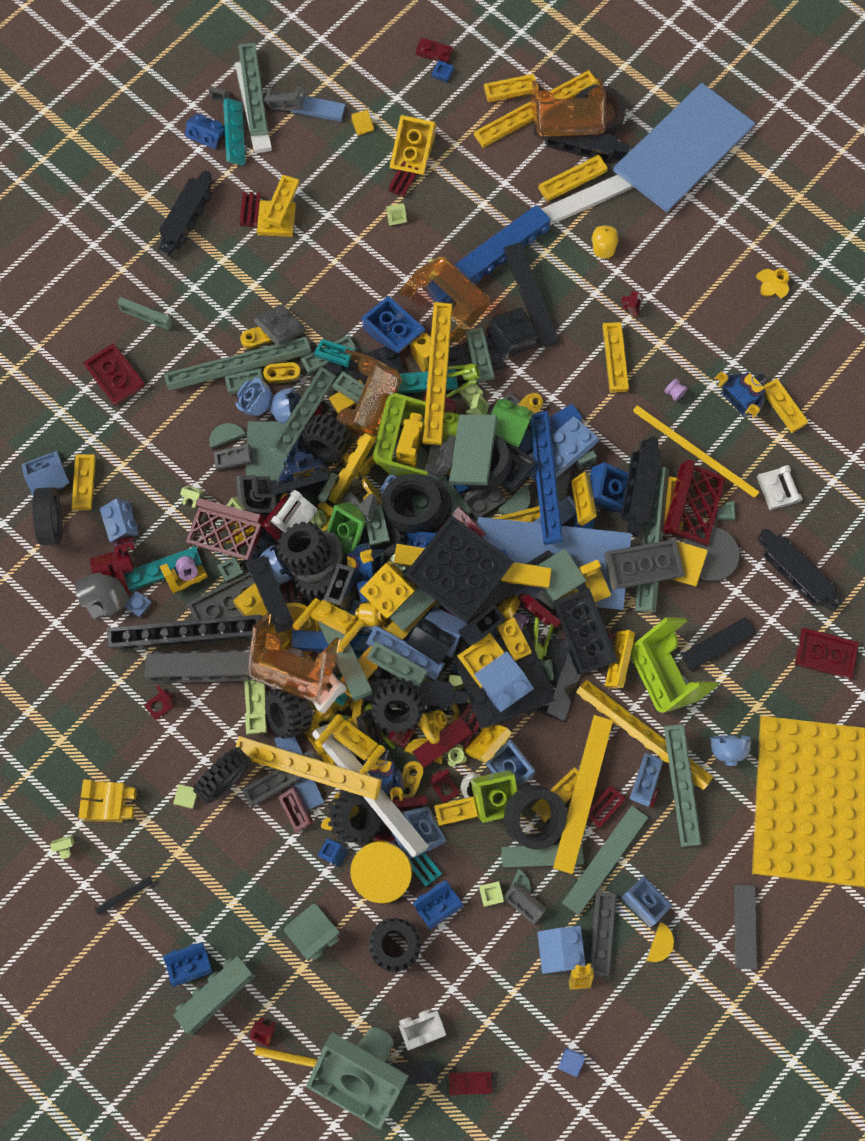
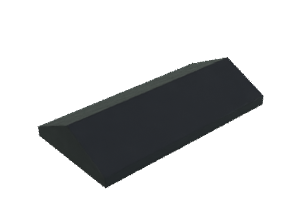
M590 588L553 602L581 675L618 661Z
M553 637L545 660L550 659L553 665L554 678L549 682L555 686V689L552 691L555 703L536 709L535 712L564 722L581 673L568 640Z

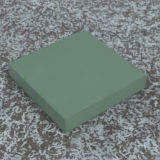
M565 548L537 565L552 568L549 588L544 589L553 602L586 582V579Z

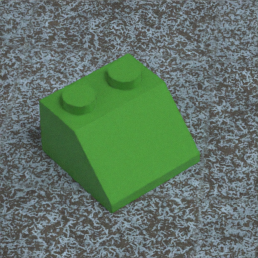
M499 398L491 414L497 416L495 434L501 437L504 442L519 447L534 411L529 410L527 407L513 404L509 400Z
M350 502L334 505L327 531L334 533L343 545V550L347 554L353 551L359 544L365 525V517L358 507Z

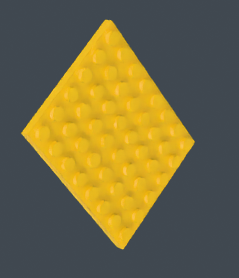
M767 716L760 717L752 875L865 888V728Z

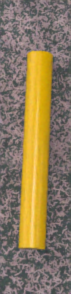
M257 1046L254 1053L257 1056L309 1067H315L318 1060Z

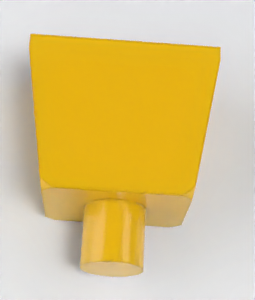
M427 333L421 334L410 343L412 356L422 372H428L431 338Z

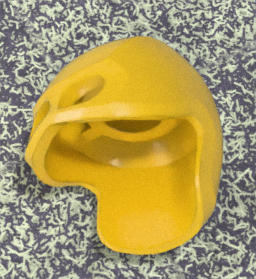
M606 225L595 228L592 235L593 253L596 257L608 259L614 255L618 244L616 228Z

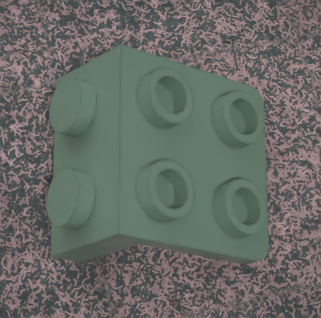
M316 904L309 906L284 928V932L308 962L311 959L313 961L318 959L323 954L322 950L327 946L332 947L339 941L338 936L341 935Z

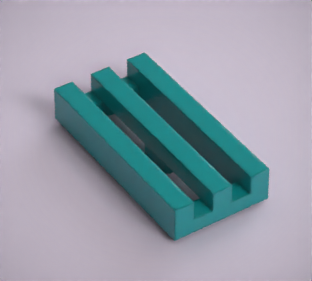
M321 339L314 355L317 358L349 367L353 359L352 357L355 355V349Z
M424 852L421 856L435 872V875L431 874L418 856L414 857V860L430 879L426 881L412 862L411 866L415 875L427 887L442 873Z

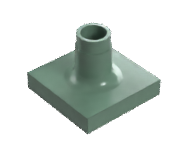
M378 1028L368 1029L364 1038L361 1039L357 1046L332 1032L321 1051L306 1087L380 1130L408 1075L386 1063L394 1042L385 1031Z

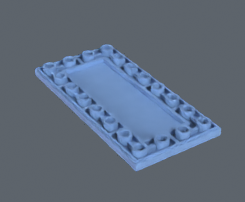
M701 83L614 166L613 171L665 212H668L754 127L755 122Z
M478 517L477 524L486 532L483 539L498 550L506 549L508 557L515 563L526 564L547 550L553 556L564 548L577 567L598 559L601 565L599 568L611 596L595 603L600 608L623 610L626 588L612 589L604 552L630 547L631 533L562 526L564 542L544 545L540 523ZM583 583L576 587V589L582 591L587 589V587ZM527 585L513 595L519 597L520 594L524 593L533 597L543 588Z

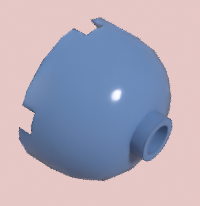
M254 378L255 380H248L241 386L237 393L239 401L238 403L236 402V406L245 414L259 416L270 408L273 396L270 387L264 381Z
M296 388L280 390L275 394L270 405L271 414L283 425L301 399L300 394L295 393Z
M276 545L266 549L260 555V557L265 555L277 584H283L293 579L291 577L293 574L278 555Z
M735 735L710 737L712 753L718 760L724 761L727 766H736L738 761L744 760L750 753V736L741 735L740 739Z

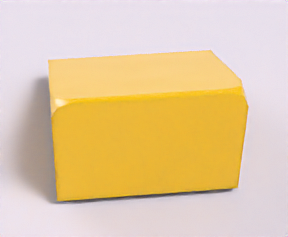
M368 110L352 114V123L357 136L374 131Z

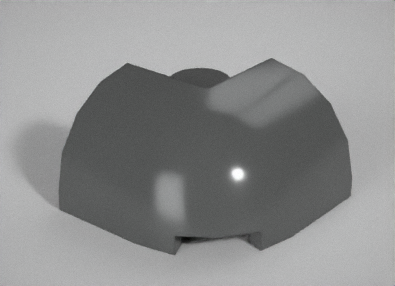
M244 475L235 477L237 497L240 505L246 511L257 514L271 513L277 506L276 496H272L270 489V476Z
M99 572L76 581L75 588L78 600L82 607L87 608L93 619L104 614H108V616L115 614L130 599L121 582L116 577L112 578Z

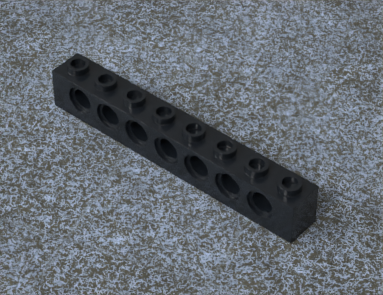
M262 615L107 628L108 648L115 650L267 637L266 617Z

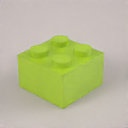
M510 770L472 778L471 784L478 818L483 823L504 818L506 805L513 794L517 792L515 775Z

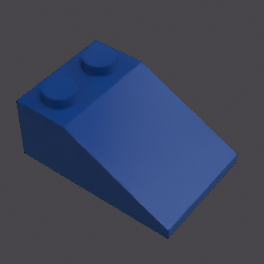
M389 296L361 317L363 329L374 340L396 353H400L425 332V328Z
M605 462L592 467L590 481L596 507L621 513L628 476L627 472Z

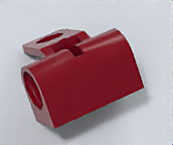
M128 548L125 552L120 550L118 554H115L114 551L90 558L92 574L101 572L103 575H109L112 578L116 577L129 595L124 574L134 572Z

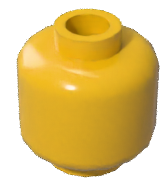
M371 602L361 603L355 612L356 619L361 620L364 623L363 626L375 627V625L379 627L386 618Z

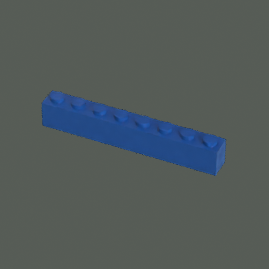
M535 205L427 284V294L434 302L451 304L455 297L463 295L470 286L478 284L482 277L490 275L497 266L507 262L503 251L504 247L521 242L523 247L527 244H532L539 235H544L548 232L551 219L538 205Z

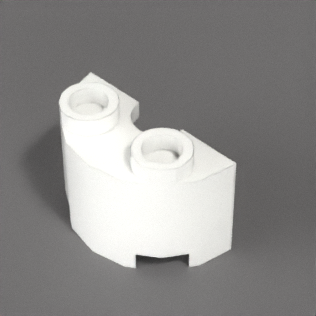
M429 1009L419 1013L420 1018L412 1020L411 1017L399 1021V1028L407 1050L446 1036L438 1011L431 1013Z

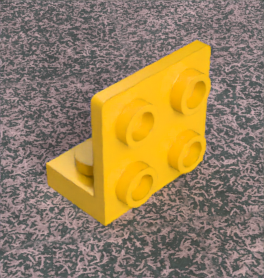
M389 561L360 589V592L388 618L418 587L404 578V574Z

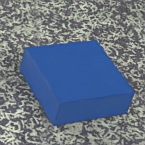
M438 61L432 72V77L448 83L454 71V66Z

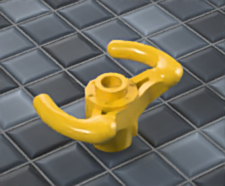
M453 703V707H450L453 715H445L441 710L422 713V718H420L418 725L430 743H438L440 740L439 732L445 726L450 725L461 717L456 703Z

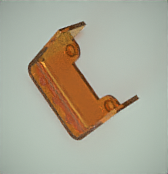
M601 77L598 78L597 88L591 89L588 92V98L554 99L553 94L549 91H538L536 80L532 81L530 105L536 132L539 135L565 136L601 134L605 132L606 93Z
M437 257L416 270L398 293L411 298L419 287H426L433 280L457 302L452 310V318L458 325L451 332L450 341L459 343L465 336V330L471 329L490 305V299L449 259Z
M346 349L345 353L353 361L359 363L358 368L360 372L367 375L368 379L355 410L344 408L338 413L335 420L341 422L351 434L361 437L367 433L377 438L385 402L389 395L397 393L402 377L397 370L379 360Z
M266 613L252 629L247 669L248 675L257 682L310 701L318 700L323 694L335 668L340 638L336 637L317 656L315 662L281 650V638L269 631L271 614Z

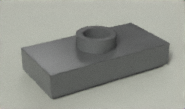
M245 444L214 452L215 469L222 471L252 464L251 445Z
M516 882L503 896L504 900L533 925L547 910Z

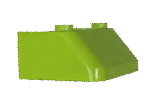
M397 393L389 395L385 402L373 451V459L389 475L396 477L406 474L427 476V471L397 463V458L393 457L400 425H403L405 419H410L411 413L421 414L425 418L426 406L425 401Z
M664 618L632 646L631 658L655 708L659 712H670L698 702L719 686L718 682H691L686 685L671 653L678 646V638L675 631L687 622L686 618Z

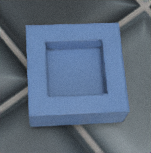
M135 591L124 607L141 619L152 605V602Z

